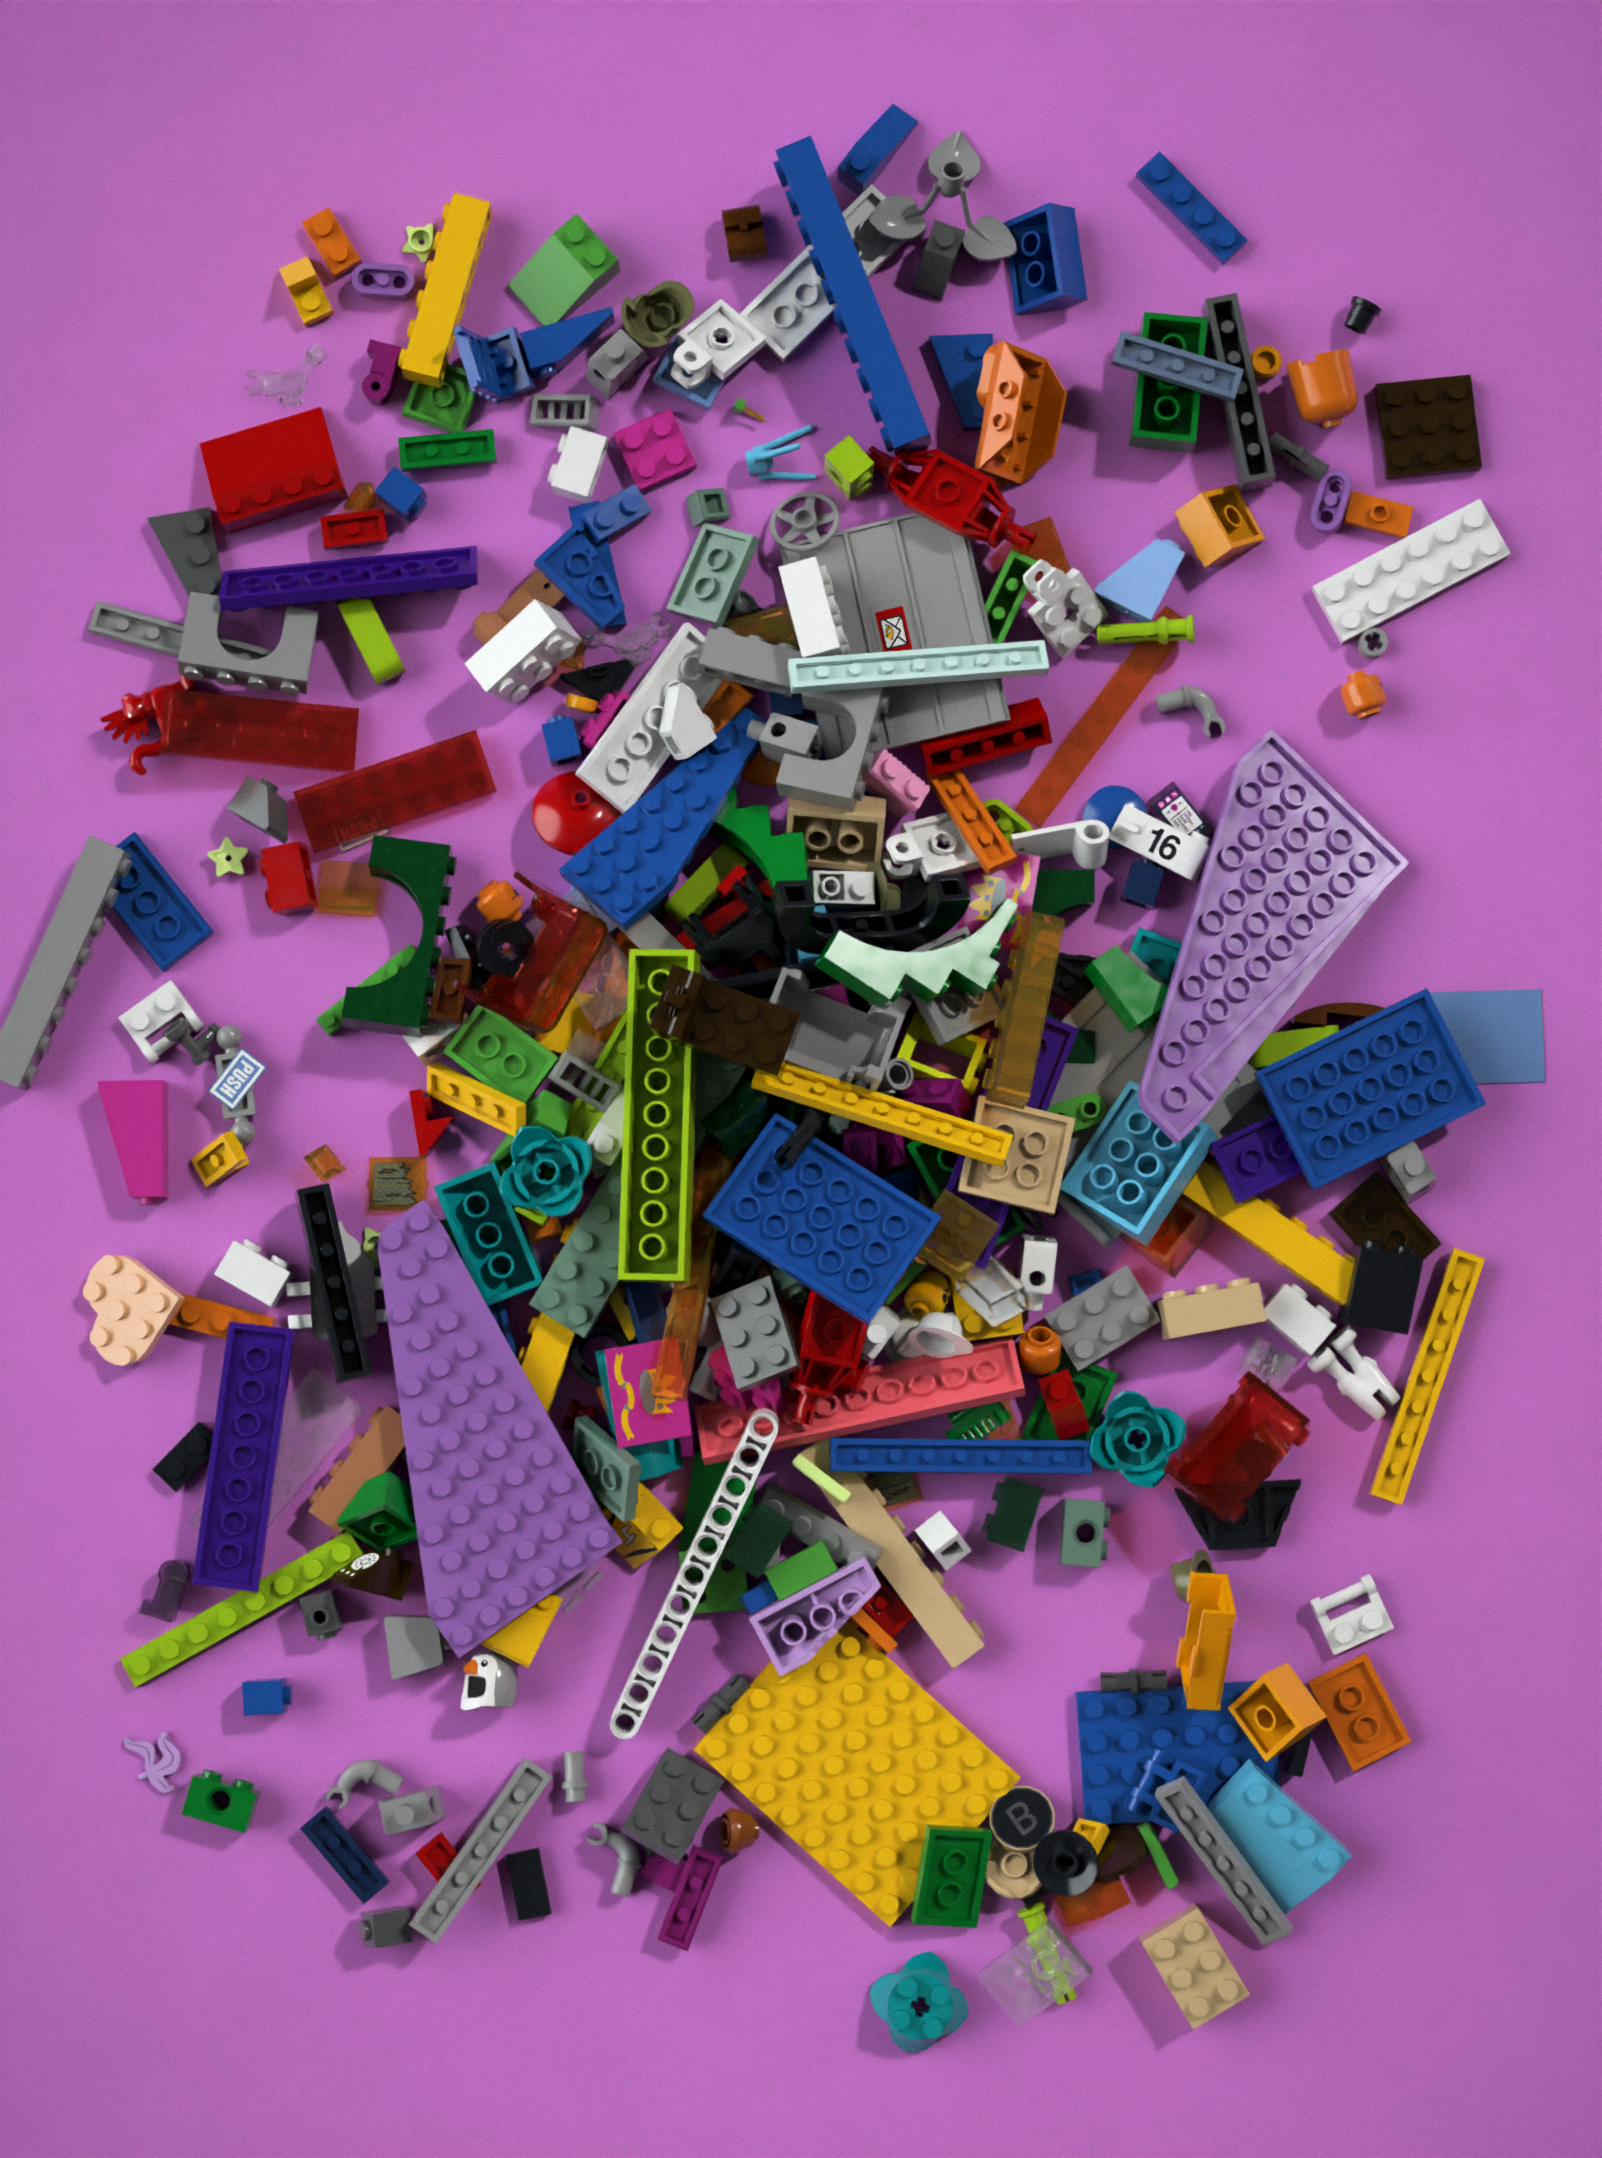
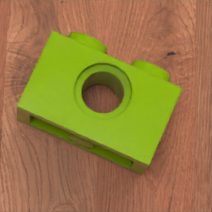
M848 435L825 454L824 472L850 500L855 495L861 497L872 487L874 462L854 439Z

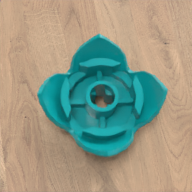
M521 1126L511 1144L512 1165L503 1172L500 1178V1195L506 1201L519 1208L537 1209L551 1217L569 1215L580 1203L583 1195V1183L590 1173L592 1166L590 1145L574 1136L557 1138L549 1130L539 1126ZM546 1167L551 1171L556 1169V1173L553 1174L554 1178L550 1181L546 1179L540 1180V1176L544 1175L542 1170Z
M1121 1391L1109 1402L1105 1411L1104 1422L1094 1431L1091 1437L1090 1455L1102 1468L1122 1473L1132 1484L1154 1488L1167 1474L1169 1456L1178 1450L1184 1441L1186 1423L1174 1411L1152 1406L1148 1399L1140 1393ZM1136 1430L1137 1434H1143L1145 1437V1441L1140 1442L1142 1446L1137 1449L1134 1444L1128 1443V1437H1131L1130 1432Z
M931 1951L914 1955L906 1962L902 1971L881 1976L870 1988V1998L874 2011L888 2024L893 2042L906 2052L914 2053L928 2049L939 2037L956 2031L969 2014L965 1996L959 1989L952 1986L945 1963ZM918 1997H924L925 2004L929 2005L927 2010L923 2009L922 2013L915 2012V2007L911 2006V2002H917Z

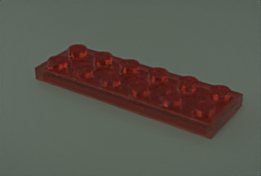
M165 689L159 754L354 773L359 708Z
M474 730L294 791L293 793L312 850L316 854L497 792L477 731Z

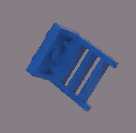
M461 325L454 327V336L472 393L478 392L480 397L486 396L487 400L493 399V402L497 404L535 388L517 328L512 326L484 338Z

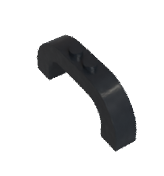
M963 874L932 875L925 893L916 902L904 908L888 911L815 912L816 905L808 880L776 881L772 894L773 908L785 941L795 949L817 955L821 954L828 940L839 930L863 943L876 947L893 945L894 951H904L925 945L951 930L961 920L971 900Z

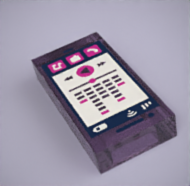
M1174 781L1147 802L1162 822L1188 835L1195 831L1207 837L1213 832Z

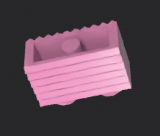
M887 749L874 753L872 768L870 772L865 771L862 782L866 783L865 790L870 795L886 798V808L898 818L914 811L916 812L930 790V786L925 785V781H921L920 777H916L915 773H911V769H907L906 765H902V761H897V757H893L892 753H888Z

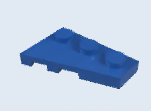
M992 333L929 336V342L936 354L940 370L948 385L964 431L981 430L984 408L978 401L976 391L980 381L983 356L987 349L993 345Z
M579 520L534 561V566L592 623L603 631L625 610V605L609 574L605 572L600 563L598 553L593 544H590L584 532L585 529Z

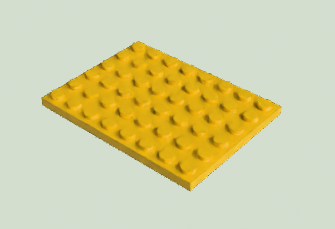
M846 1621L809 1662L779 1676L772 1661H770L750 1684L751 1688L731 1707L732 1712L729 1715L725 1713L694 1747V1750L882 1921L891 1927L914 1901L926 1824L978 1827L990 1814L995 1799L1006 1795L1021 1777L882 1651L878 1653L865 1640L866 1637Z

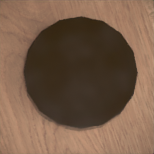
M1128 1825L1108 1826L1110 1832L1097 1856L1099 1866L1095 1880L1100 1882L1120 1880V1875L1127 1873L1129 1876L1140 1867L1146 1855V1846L1142 1835L1136 1828Z

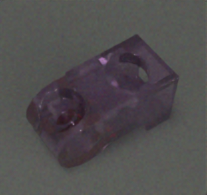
M172 1559L161 1564L158 1569L159 1584L154 1599L143 1600L139 1613L169 1623L176 1621L191 1574L190 1567L185 1561Z

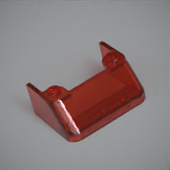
M516 871L513 877L536 893L531 902V911L535 917L545 922L514 978L503 973L494 974L488 978L481 991L456 979L452 985L475 1004L537 1033L545 1034L552 1031L560 1021L608 934V927L597 915L555 890Z

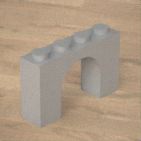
M190 591L178 656L179 675H184L191 680H202L203 678L216 680L223 685L243 684L255 690L275 689L293 696L299 693L307 694L319 627L318 611L287 607L281 640L276 649L263 658L244 660L229 654L219 642L218 637L223 615L219 596Z
M885 687L801 693L804 709L837 715L846 719L855 728L856 736L853 744L844 754L831 760H814L784 753L776 779L778 795L854 811L856 802L862 801L866 783L862 782L865 771L870 772L872 768L874 753L871 752L873 742H879L882 731V724L879 723L881 713L886 714L888 711L890 695L886 694Z

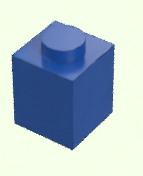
M395 466L375 490L378 500L407 522L412 516L418 517L427 505L425 500L428 497L425 490Z
M557 715L548 718V723L541 724L552 767L583 760L573 717L566 718V715Z
M286 1678L256 1679L242 1682L244 1716L285 1713L288 1711V1705L293 1703L292 1686L287 1685Z

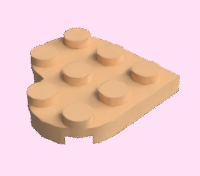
M106 1255L91 1269L87 1284L83 1288L85 1299L90 1302V1305L98 1313L94 1328L90 1333V1341L96 1346L101 1356L114 1365L127 1366L141 1362L152 1352L185 1298L138 1260L130 1256Z

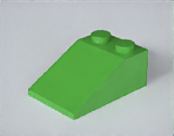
M575 214L549 237L507 285L543 326L565 320L619 274V259L582 218Z

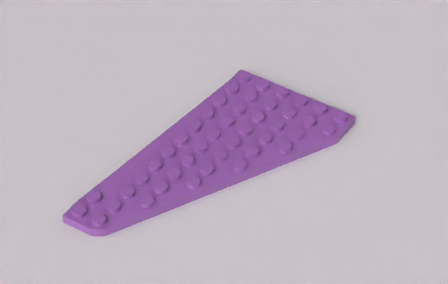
M1272 728L1234 765L1138 1088V1100L1142 1111L1176 1145L1204 1118L1224 1090L1385 887L1409 864L1386 839Z
M423 1199L385 1226L378 1240V1256L428 1614L457 1657L460 1658L623 1543V1541L600 1509L447 1231L426 1200Z

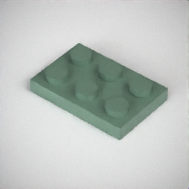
M704 522L666 609L672 614L722 627L760 540L751 534Z
M587 1415L575 1418L571 1457L590 1491L622 1522L634 1520L636 1504L638 1503L641 1463L624 1448H618L617 1442Z

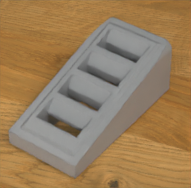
M532 394L530 426L568 430L570 426L586 431H597L599 399L594 395ZM544 403H549L547 419H543ZM557 404H561L560 419H556ZM570 405H574L573 419H569ZM583 406H585L584 419H582Z
M567 1050L563 1051L548 1075L551 1081L603 1113L607 1111L623 1087ZM572 1062L575 1065L564 1080L561 1076L569 1063ZM581 1069L585 1070L586 1073L578 1086L572 1085ZM595 1076L598 1080L589 1094H586L584 1090L592 1077ZM604 1083H606L609 1087L599 1102L595 1097Z

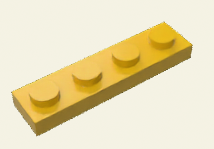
M438 1062L427 1065V1095L514 1137L521 1126H526L525 1103Z

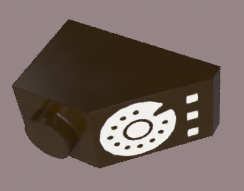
M385 1547L383 1552L370 1549L333 1573L331 1580L349 1588L402 1601L414 1563L403 1559L404 1552Z

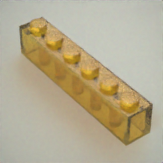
M1027 910L1023 920L1017 919L1013 939L1018 940L1016 950L1011 949L1007 961V968L1012 969L1010 979L1004 980L1001 990V998L1006 1000L1004 1009L999 1008L994 1026L999 1028L998 1039H992L988 1054L989 1058H993L992 1068L986 1069L982 1088L987 1089L985 1098L987 1101L1024 1109L1030 1099L1065 919Z

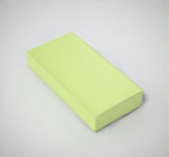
M798 1453L792 1461V1465L841 1503H845L851 1495L848 1490Z

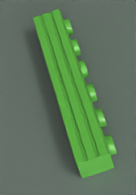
M409 944L357 987L375 985L393 977L409 963L416 950ZM345 996L316 1019L330 1037L344 1026L341 1015Z

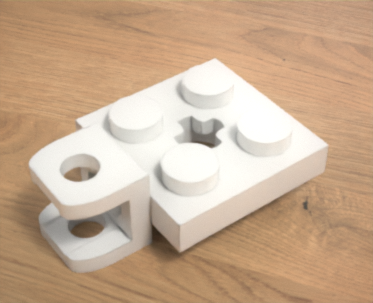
M720 299L677 334L676 342L681 346L674 353L673 361L675 364L672 367L671 376L686 389H693L710 377L711 371L721 380H724L766 345L767 337ZM725 336L728 338L727 343H718L715 337L723 338ZM686 370L688 374L694 375L692 377H685L682 372Z
M1039 559L1023 575L1025 586L1031 595L1038 600L1027 612L1057 655L1065 658L1097 625L1109 616L1083 575L1075 568H1072L1065 574L1062 570L1052 567L1048 562ZM1042 571V579L1036 582L1035 575ZM1067 608H1071L1073 610L1072 615L1070 616V618L1064 620V618L1067 616V613L1065 611L1067 610Z
M947 812L903 823L900 829L901 834L894 835L887 840L885 846L888 851L881 858V862L891 879H904L918 875L920 870L925 882H928L932 875L958 874L982 867ZM938 841H941L943 845L949 844L950 847L948 849H941L937 846ZM891 862H894L895 864H898V865H903V867H901V868H895V867L891 864Z

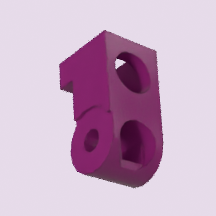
M372 339L369 341L367 353L370 359H373L370 374L362 382V390L370 404L382 406L386 405L393 395L400 370L398 361L402 349L399 346Z

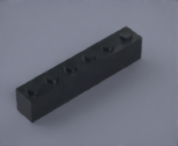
M326 1183L298 1189L295 1192V1198L337 1384L370 1377L372 1375L330 1185Z

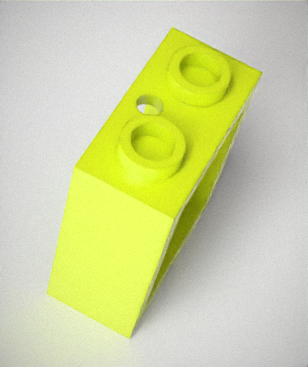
M915 1012L897 1058L905 1059L911 1065L913 1078H957L911 1060L918 1038L938 1045L922 1014ZM967 1033L940 1047L971 1058L964 1079L960 1080L968 1096L972 1097L979 1081L978 1078L973 1077L975 1071L982 1073L988 1058V1054L983 1053L987 1040Z

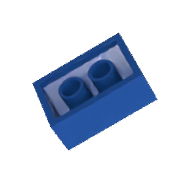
M1049 202L1003 223L1013 235L1017 247L1016 254L1008 258L1016 315L1064 310L1088 300L1074 208Z

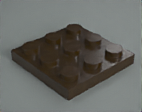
M1471 374L1375 385L1374 390L1385 480L1478 471L1482 468Z

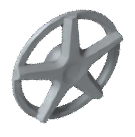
M815 492L798 493L782 501L774 510L770 519V532L774 541L781 549L784 548L793 552H809L816 549L820 551L837 533L840 526V512L834 501L823 494ZM806 497L804 507L797 509L794 513L782 510L788 503ZM815 498L827 502L833 509V513L816 515L814 511ZM776 517L792 524V528L782 538L778 536L775 529ZM834 521L830 531L821 539L816 527ZM800 534H805L812 544L793 545L789 542Z

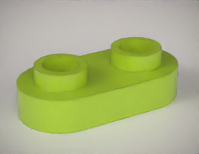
M989 799L983 802L988 813L996 812L999 819L995 823L1009 845L1011 834L1014 832L1021 833L1033 830L1026 820L1001 800Z

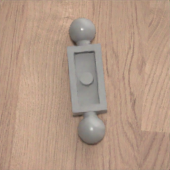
M234 1025L221 1027L216 1035L218 1045L225 1050V1054L215 1055L218 1077L238 1053L237 1048L242 1042V1033ZM254 1086L251 1087L234 1110H231L221 1102L224 1119L235 1120L230 1131L233 1130L242 1146L251 1144L256 1137V1129L247 1118L248 1116L258 1115Z

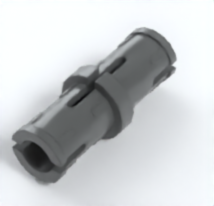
M1275 432L1269 441L1270 451L1289 463L1288 467L1292 469L1296 467L1318 483L1330 467V465L1325 464L1306 451L1307 447L1303 445L1297 446L1280 435L1279 432Z
M1136 1668L1130 1669V1672H1100L1101 1693L1131 1692V1695H1138V1692L1167 1691L1166 1670L1137 1671Z
M736 1672L717 1694L714 1692L710 1696L711 1700L691 1721L706 1735L719 1719L725 1714L729 1715L732 1712L731 1707L751 1686Z

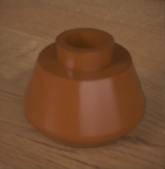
M729 1808L722 1814L719 1831L723 1848L731 1854H736L752 1846L754 1840H757L759 1837L757 1820H753L751 1814L735 1808Z

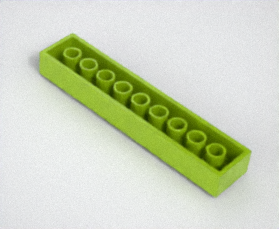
M629 949L618 1280L623 1282L690 1283L697 1050L658 1037L649 1026L672 965L674 964L700 974V955L695 950Z

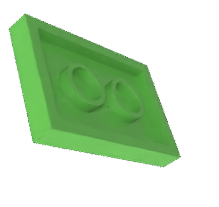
M484 1000L479 1002L443 1051V1053L485 1085L526 1105L559 1059L553 1052Z

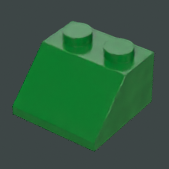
M390 1471L365 1481L338 1518L337 1525L380 1552H383L385 1547L395 1549L418 1539L411 1485Z

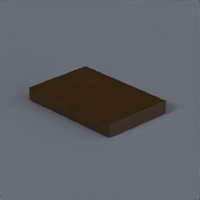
M1378 1171L1370 1175L1327 1213L1353 1243L1363 1244L1364 1239H1370L1384 1243L1383 1248L1393 1250L1396 1244L1414 1248V1253L1424 1259L1442 1244Z

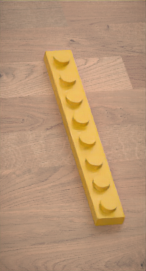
M788 1063L781 1080L755 1072L752 1079L751 1088L1001 1168L1004 1166L1013 1139L1012 1134Z
M1452 1248L1369 1492L1373 1496L1399 1505L1403 1504L1485 1258Z

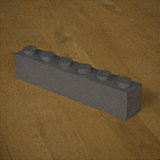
M1237 293L1205 299L1201 312L1203 318H1208L1206 335L1211 359L1244 369L1234 402L1220 399L1239 491L1242 493L1271 487L1276 474Z

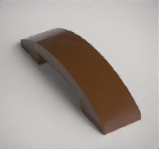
M1353 1002L1325 1004L1295 1015L1290 1019V1026L1307 1028L1326 1026L1327 1017L1362 1020L1385 1008Z

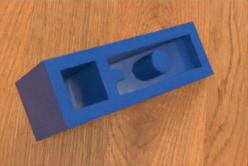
M892 104L855 143L840 163L837 180L858 195H861L871 184H874L918 125V121Z
M612 307L521 332L520 336L532 378L538 376L540 379L553 377L558 373L557 371L564 369L615 323Z

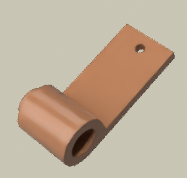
M536 569L497 612L487 613L484 611L477 616L472 623L475 627L472 634L485 645L534 599L554 608L565 595Z

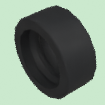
M595 1324L587 1338L577 1335L571 1347V1363L574 1371L583 1381L596 1386H601L599 1374L591 1372L583 1361L585 1344L597 1336L612 1338L618 1346L630 1344L627 1337L619 1329L608 1324Z

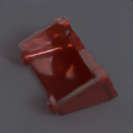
M1249 1370L1238 1381L1240 1387L1234 1395L1231 1394L1228 1397L1227 1404L1190 1447L1183 1449L1181 1452L1182 1460L1173 1457L1163 1468L1165 1479L1224 1523L1230 1520L1236 1522L1240 1519L1247 1509V1506L1244 1505L1289 1451L1295 1445L1298 1448L1301 1447L1311 1434L1308 1430L1310 1419Z

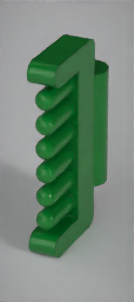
M1000 1401L954 1411L948 1416L949 1421L954 1426L948 1429L945 1435L948 1439H968L967 1436L969 1439H977V1437L984 1439V1434L990 1435L991 1433L989 1428L995 1431L997 1426L1000 1427L1003 1423L1008 1422L1011 1416Z

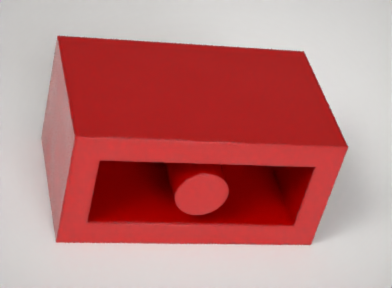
M296 841L261 849L262 859L259 860V866L262 876L267 880L268 890L265 891V899L268 908L272 909L273 913L282 916L319 908L307 845Z

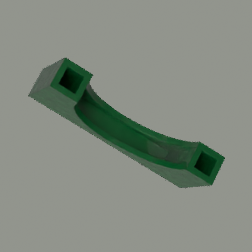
M374 835L368 864L371 876L396 884L414 900L423 919L422 936L414 956L396 975L371 986L346 987L341 1019L345 1028L421 1038L423 1028H428L430 1023V1009L426 1007L428 997H432L435 978H432L433 967H438L439 957H441V948L437 947L439 936L445 935L447 918L442 917L444 906L450 905L452 887H447L449 876L455 875L457 857H452L450 845Z
M1038 870L1025 952L1009 950V962H1015V974H1009V994H1015V1006H1009V1025L1018 1004L1060 1021L1045 1008L1035 992L1030 973L1031 953L1037 936L1050 921L1067 911L1081 907H1092L1095 902L1094 870ZM1078 1030L1066 1063H1095V1031Z

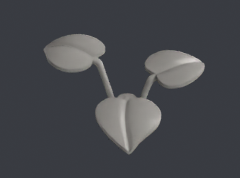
M961 130L943 140L930 154L927 165L928 171L931 176L938 179V182L934 183L933 190L920 209H918L913 199L903 195H893L882 200L869 218L870 225L882 236L897 241L912 240L925 231L926 222L921 215L926 213L938 192H941L947 198L960 195L966 225L970 229L965 232L962 241L967 254L976 260L989 262L1012 257L1016 254L1017 250L1015 239L1010 230L998 219L982 216L975 224L971 220L966 197L967 188L963 184L972 181L978 176L981 163L977 153L970 146Z

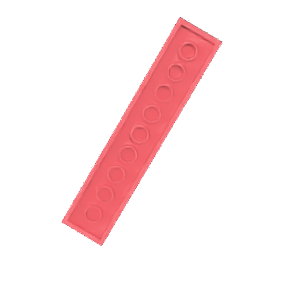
M1013 1336L973 1344V1352L969 1354L955 1355L948 1358L922 1355L872 1366L859 1394L835 1389L832 1397H819L812 1425L792 1421L800 1392L797 1389L790 1391L789 1388L783 1389L782 1393L787 1409L778 1417V1432L770 1451L1026 1396ZM723 1399L694 1405L704 1465L731 1460L751 1415L758 1410L754 1403L747 1411L737 1405L730 1406ZM761 1418L754 1424L755 1428L761 1433H768L773 1428L771 1421L766 1418ZM746 1448L740 1454L741 1457L756 1455L758 1452L755 1449Z

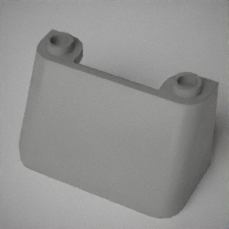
M782 967L769 1002L799 1012L803 1017L787 1063L876 1091L882 1081L905 1014L899 1013L889 1005H883L881 1008L874 1007L870 1014L810 991V981L806 978L805 973L797 969Z

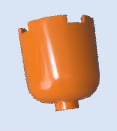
M1340 349L1315 355L1316 361L1303 363L1302 359L1286 365L1298 411L1305 421L1312 424L1323 423L1324 429L1342 425L1341 418L1350 415L1356 409L1358 395L1349 350L1344 351Z

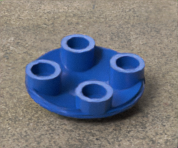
M1116 785L1107 786L1099 789L1089 798L1084 808L1083 821H1101L1107 825L1110 834L1125 803L1146 814L1147 810L1139 795L1131 789ZM1109 839L1108 848H1125V846Z

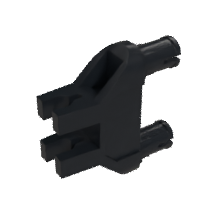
M748 874L741 877L747 889L744 888L739 880L735 881L732 885V888L748 906L747 910L715 933H710L696 913L688 915L692 925L686 918L679 925L696 945L695 951L700 955V959L714 964L736 967L741 974L758 971L749 957L761 948L776 967L787 960L784 951L773 938L775 911L772 897L763 895Z

